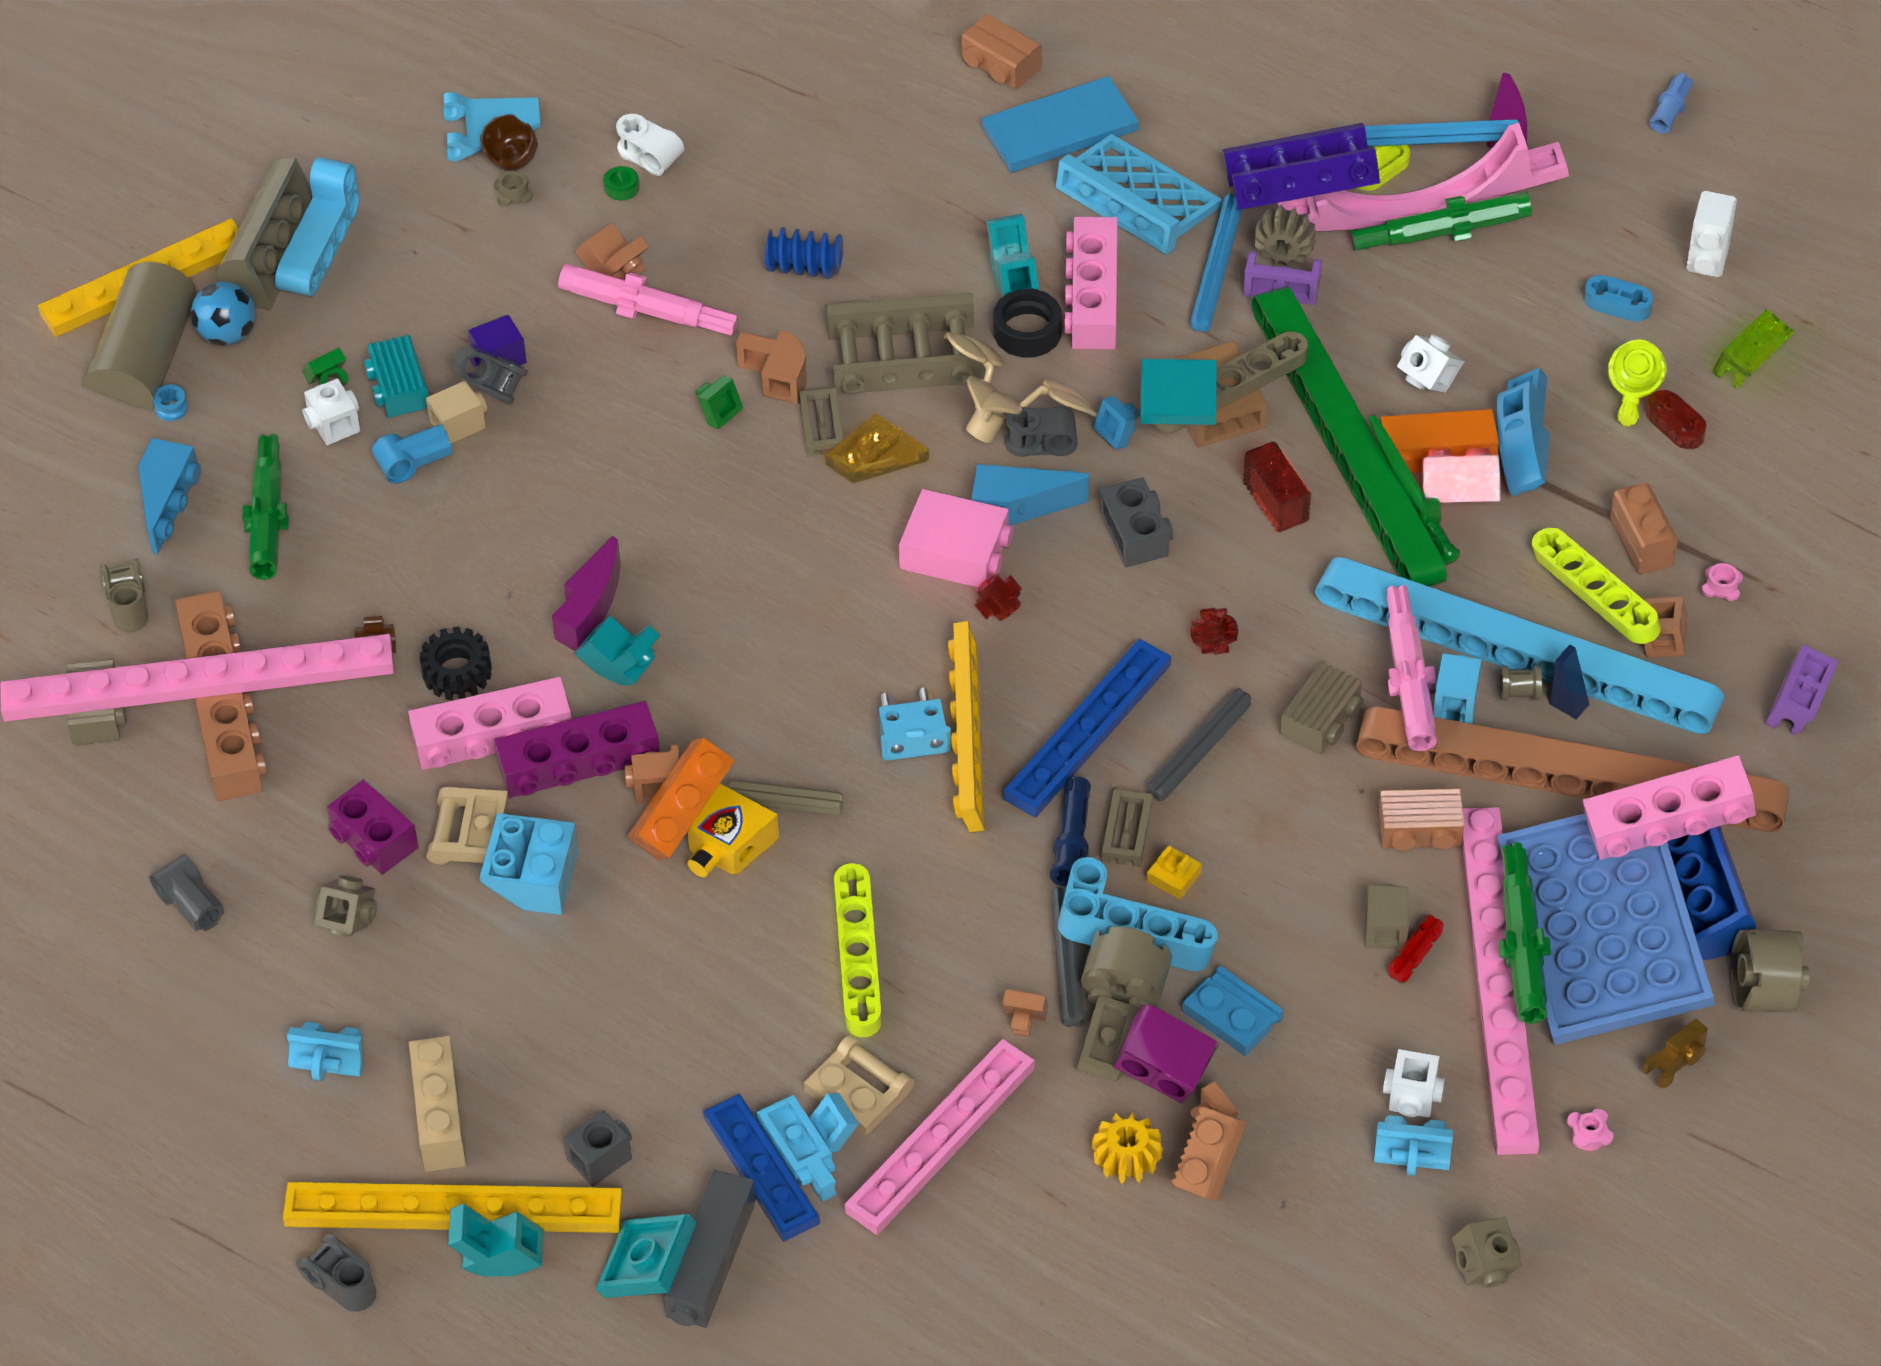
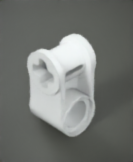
M627 114L619 118L616 123V131L620 136L617 146L619 155L655 176H661L684 152V144L674 132L646 120L641 115Z

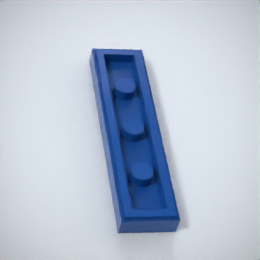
M740 1093L703 1111L704 1120L740 1176L754 1180L756 1201L783 1242L820 1224L818 1213Z

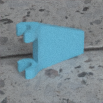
M448 92L443 95L444 120L456 121L465 116L467 136L458 132L447 134V160L460 161L481 151L480 136L484 127L495 117L513 114L520 121L526 124L529 123L532 130L541 126L538 97L471 99L455 92Z

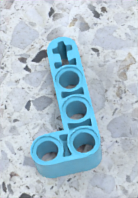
M322 157L315 159L310 172L312 200L278 264L275 275V286L278 290L310 297L315 296L355 218L360 199L355 166L351 163Z
M1092 857L1080 858L1074 862L1058 919V929L1065 938L1091 946L1094 934L1101 930V935L1108 934L1110 927L1133 928L1154 936L1153 944L1163 950L1164 944L1170 949L1172 953L1170 966L1195 972L1208 967L1218 940V932L1212 923L1201 918L1103 894L1107 879L1105 865Z

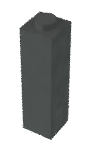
M714 1169L694 1218L697 1224L669 1293H664L663 1295L667 1318H671L674 1322L683 1326L697 1325L707 1328L756 1204L754 1180Z

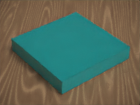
M1142 359L1141 424L1216 425L1217 360Z
M690 1214L624 1220L596 1290L604 1298L669 1293L697 1222Z

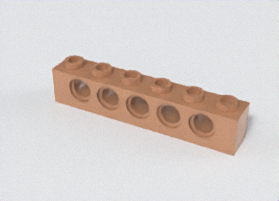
M220 590L175 600L187 659L241 652L238 633H229V628L236 626L232 605H223ZM250 692L195 698L216 801L263 792L260 776L268 774L263 752L255 753L254 746L261 745L257 723H249L247 716L255 714Z

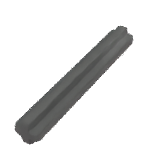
M1241 688L1233 690L1147 785V793L1153 794L1157 801L1165 800L1251 706V696L1249 693L1244 692Z
M1067 886L1062 888L1055 887L1052 890V909L1062 1023L1066 1027H1079L1084 1023V1008L1078 942L1065 938L1058 929V919Z

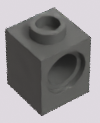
M604 1110L564 1137L567 1160L592 1187L632 1159L630 1146L632 1135L629 1129L621 1120L617 1119L614 1121ZM601 1144H606V1145H607V1146L602 1147V1148H597V1147H596L597 1145H601Z

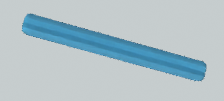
M1513 119L1365 126L1368 147L1497 142L1509 125L1519 123V121Z
M1232 193L1227 194L1223 201L1191 317V328L1195 332L1201 331L1206 333L1210 330L1242 210H1238L1236 196Z

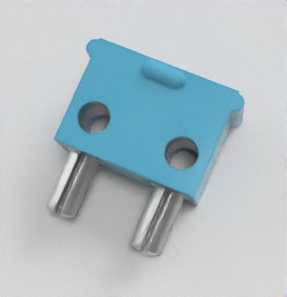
M926 687L928 700H926L924 688L920 689L919 702L895 704L894 695L888 692V706L886 693L881 695L882 707H879V722L882 735L881 750L883 760L913 758L951 751V728L946 726L941 699H934L931 688Z

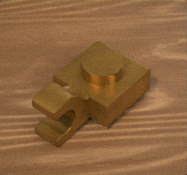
M1695 1018L1669 1038L1664 1049L1646 1058L1643 1072L1648 1074L1653 1069H1662L1664 1073L1659 1077L1658 1086L1660 1088L1669 1086L1673 1082L1674 1075L1686 1064L1689 1066L1694 1065L1704 1055L1708 1028Z

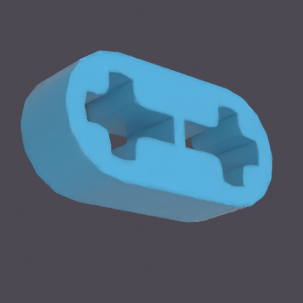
M1598 275L1586 282L1584 301L1590 309L1638 322L1647 319L1651 315L1653 295L1648 288L1609 276Z

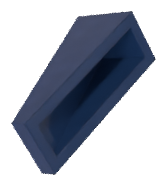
M1569 644L1556 659L1550 705L1577 719L1590 704L1576 648Z

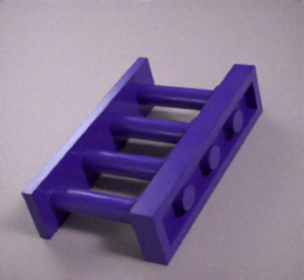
M1363 123L1223 149L1229 187L1234 186L1238 210L1380 183L1375 147L1368 148Z

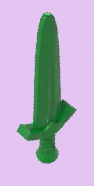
M1376 415L1369 416L1372 429L1389 463L1438 548L1446 565L1454 563L1460 556V550L1449 542V538L1444 533L1445 531L1441 524H1439L1441 522L1439 498L1435 496L1428 500L1426 499L1382 423Z

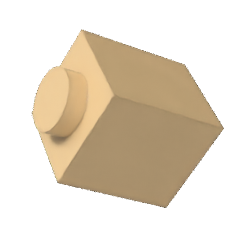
M466 380L426 397L429 422L433 427L442 425L447 432L451 444L486 429L484 413L487 412L486 402L479 391L473 392Z

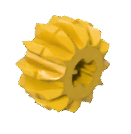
M1133 1111L1128 1116V1119H1122L1115 1113L1114 1117H1112V1123L1101 1121L1099 1131L1092 1139V1149H1094L1093 1160L1096 1167H1103L1106 1179L1117 1174L1121 1184L1126 1181L1127 1177L1132 1176L1140 1183L1141 1179H1143V1173L1153 1175L1157 1162H1160L1163 1156L1159 1129H1152L1149 1117L1139 1122L1136 1121V1115Z

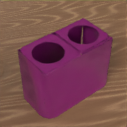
M1143 1005L1133 1018L1113 1067L1182 1104L1194 1091L1219 1044L1215 1047L1217 1043L1215 1039L1157 1007Z

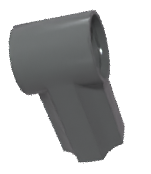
M180 856L149 876L150 882L159 898L166 905L173 904L195 931L211 929L217 925L218 920L224 914L223 905L203 884L199 871L188 856Z

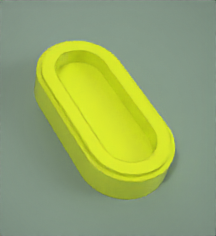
M1409 146L1375 147L1380 183L1358 187V189L1366 191L1375 190L1405 170L1410 163Z

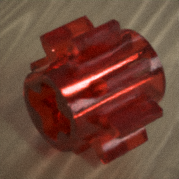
M998 573L993 574L976 588L975 592L979 598L974 606L985 619L993 615L999 621H1002L1020 607L1021 602L1017 597L1021 594L1022 588L1011 575L1003 579Z
M1226 608L1201 609V618L1191 623V638L1198 647H1202V654L1214 653L1217 655L1229 653L1228 644L1237 641L1238 625L1236 620L1232 616L1227 615Z

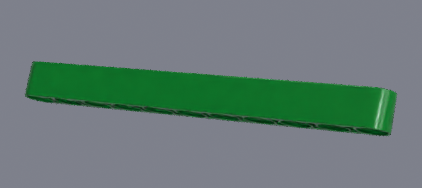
M1285 286L1252 296L1253 313L1267 341L1285 332H1297L1307 339L1308 354L1305 364L1286 375L1397 576L1428 587L1446 582V566L1439 550L1291 288Z

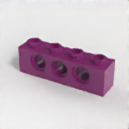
M646 701L494 739L498 765L509 798L531 795L536 791L570 785L576 781L595 776H606L612 772L625 769V765H631L632 755L660 752L658 734Z

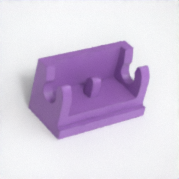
M1249 251L1245 268L1244 296L1252 297L1289 286L1299 303L1316 305L1322 269L1320 268L1322 260L1314 259L1312 271L1291 269L1287 266L1259 265L1256 261L1257 252Z
M1803 644L1788 668L1765 724L1775 728L1781 723L1782 719H1789L1794 723L1791 734H1799L1808 721L1812 722L1839 661Z

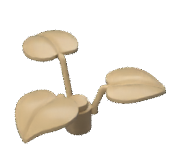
M951 332L945 333L944 339H948L962 354L982 362L986 369L984 380L975 376H969L967 379L968 388L976 404V411L969 421L966 430L975 438L985 443H992L1000 427H1008V414H1020L1022 407H1027L1040 395H1050L1061 404L1086 412L1092 416L1094 421L1096 420L1097 413L1083 395L1072 387L1052 379H1045L1043 385L1039 386L1019 404L1014 398L1004 392H1000L990 384L994 365L1001 367L1004 363L1001 356L992 347L970 336Z

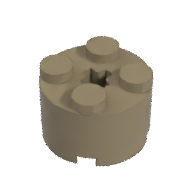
M1110 927L1108 934L1101 935V930L1097 931L1094 934L1081 977V984L1089 993L1087 997L1088 1002L1095 1006L1098 996L1101 995L1140 1008L1143 1005L1156 1007L1160 1002L1172 961L1170 949L1164 944L1163 950L1153 944L1154 936L1133 928Z
M1753 929L1738 931L1733 942L1731 954L1739 955L1737 968L1730 967V983L1734 1003L1737 1007H1742L1741 1011H1797L1800 991H1807L1810 982L1809 969L1807 966H1802L1801 954L1803 952L1804 940L1801 931Z

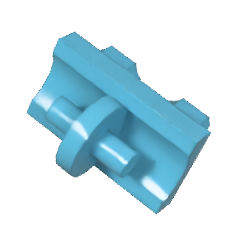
M305 1022L301 1028L290 1027L287 1033V1041L289 1042L288 1067L311 1070L312 1079L316 1081H323L327 1072L361 1076L363 1071V1045L360 1029L345 1027L339 1034L325 1032V1028L320 1023Z
M1388 1115L1384 1122L1378 1121L1374 1162L1407 1166V1175L1415 1176L1416 1167L1449 1170L1453 1129H1447L1444 1121L1429 1120L1424 1123V1126L1407 1125V1121L1401 1116Z

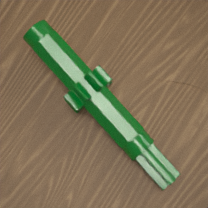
M1527 191L1469 203H1466L1465 197L1462 196L1445 199V208L1386 220L1385 224L1352 230L1350 232L1352 245L1356 251L1390 244V246L1406 244L1448 234L1452 235V239L1455 242L1472 238V229L1531 217L1532 207Z
M273 433L269 437L262 434L258 438V459L255 462L253 472L252 506L243 505L242 520L245 521L244 531L250 532L249 571L254 578L260 580L271 579L276 575L279 529L288 530L289 526L287 504L281 503L280 444L278 443V436Z
M1514 842L1512 846L1504 845L1502 847L1505 875L1503 880V900L1507 930L1505 931L1506 939L1499 940L1500 958L1506 959V966L1508 968L1511 967L1518 1019L1521 1022L1533 1024L1541 1022L1547 1017V996L1543 965L1544 956L1551 955L1550 938L1544 937L1543 928L1538 927L1535 893L1533 891L1532 879L1528 874L1526 849L1522 848V843Z

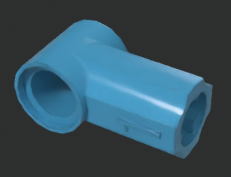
M436 425L405 438H401L397 434L385 435L378 439L372 447V454L385 477L394 484L409 480L415 474L418 467L453 454L447 432L442 425Z

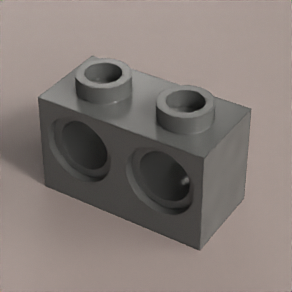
M1144 477L1101 488L1100 513L1125 568L1167 557L1169 540L1173 539L1172 526L1167 517L1162 518L1158 495L1155 490H1149Z

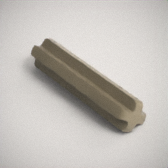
M731 780L728 784V788L763 807L836 816L841 814L843 808V794L840 792Z

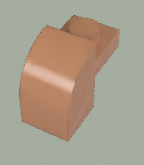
M611 222L582 243L574 252L587 269L625 280L627 273L639 275L646 270L640 255L649 246L641 235L628 244Z
M781 329L776 340L761 335L741 332L736 342L738 367L761 372L763 396L798 404L800 400L799 391H804L807 383L806 356L801 341L793 334Z

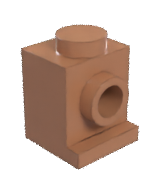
M1684 596L1645 598V601L1658 613L1661 626L1659 636L1654 641L1644 644L1646 657L1685 656L1688 615Z
M678 744L670 745L671 751L647 752L645 754L632 755V764L625 765L627 789H635L636 804L651 802L680 759Z

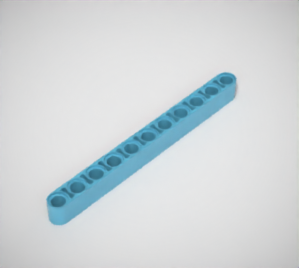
M1337 557L1332 559L1315 590L1317 598L1323 604L1389 627L1388 620L1390 619L1386 596L1388 595L1387 588L1392 585L1397 588L1405 585L1408 588L1412 614L1416 618L1421 639L1499 666H1507L1508 669H1532L1534 665H1540L1542 681L1553 684L1556 659L1570 644L1576 648L1588 697L1693 733L1706 734L1711 730L1725 700L1723 692L1709 682L1347 558Z

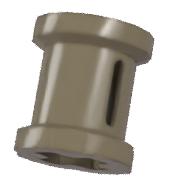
M1534 665L1532 669L1500 667L1501 700H1507L1509 697L1532 696L1534 700H1541L1542 672L1540 665Z

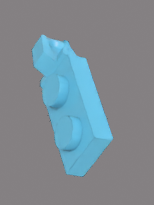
M791 1095L757 1111L759 1124L794 1178L798 1179L802 1186L811 1183L813 1190L822 1202L836 1196V1181L831 1175V1172L836 1171L832 1152L796 1097Z

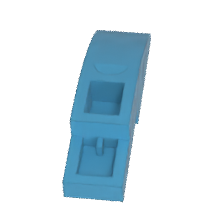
M1540 367L1509 380L1507 390L1499 393L1497 397V429L1500 454L1508 490L1512 496L1525 491L1535 490L1540 485L1546 483L1550 434L1543 426L1548 377Z

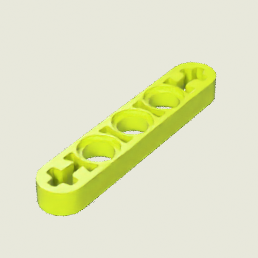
M1545 528L1534 535L1532 547L1537 561L1633 643L1646 644L1654 641L1659 636L1661 626L1656 610L1558 528ZM1554 547H1557V549H1558V554H1557V555H1556V551L1553 549ZM1578 561L1582 563L1577 569H1564V566L1570 562ZM1593 581L1605 582L1599 589L1592 590L1586 588ZM1624 600L1628 602L1621 609L1609 608L1615 601ZM1635 616H1636V620L1639 622V624H1636V625H1635V622H1634V617H1635Z
M849 863L838 868L834 876L845 1025L851 1034L857 1037H869L878 1032L882 1022L870 875L864 866ZM848 880H856L857 896L849 897ZM852 910L862 911L866 915L862 921L856 923L849 922L844 918L845 914ZM854 943H862L869 948L865 954L860 956H854L847 952V948ZM858 976L867 977L872 982L865 989H855L849 984L853 978ZM858 1003H866L868 1020L859 1021Z

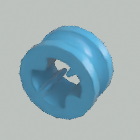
M172 384L158 388L153 400L155 413L158 418L164 421L181 419L188 410L184 390L178 385Z

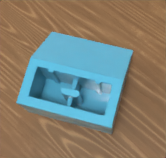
M497 813L480 874V882L522 910L562 915L579 853L575 823Z

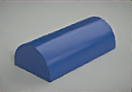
M1721 826L1708 829L1699 835H1686L1669 840L1667 842L1702 960L1716 959L1731 954L1733 942L1738 931L1756 930V923Z

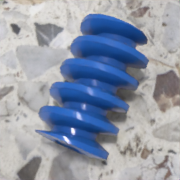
M781 227L777 237L773 236L772 229L769 230L765 251V265L769 272H774L779 265L781 272L785 274L789 273L792 267H794L796 275H803L807 268L811 277H817L821 269L825 279H831L835 271L837 275L839 274L843 257V237L841 234L837 235L834 244H830L828 233L825 232L820 242H816L814 231H809L806 240H802L800 229H795L791 239L787 238L785 227Z

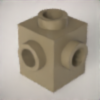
M346 875L339 876V879L322 885L316 897L314 925L329 928V932L340 936H353V933L368 927V924L372 923L377 909V902L373 900L375 888L362 885L363 880L360 878Z
M1506 1217L1469 1223L1452 1237L1456 1250V1263L1459 1270L1464 1274L1467 1286L1484 1283L1485 1288L1502 1285L1509 1281L1508 1275L1522 1265L1520 1248L1517 1241L1512 1237Z

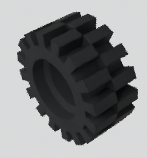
M453 627V633L448 634L445 628L440 630L441 637L438 638L434 633L429 636L430 644L424 642L422 645L423 652H420L423 680L429 691L433 689L434 695L438 697L444 692L445 699L452 700L453 694H458L459 699L466 698V692H470L471 696H475L478 694L477 686L481 689L487 686L486 679H491L492 666L488 644L486 641H483L482 635L477 633L473 636V631L469 628H466L464 633H461L460 627ZM453 658L470 660L466 666L459 669H447L441 666L444 662Z

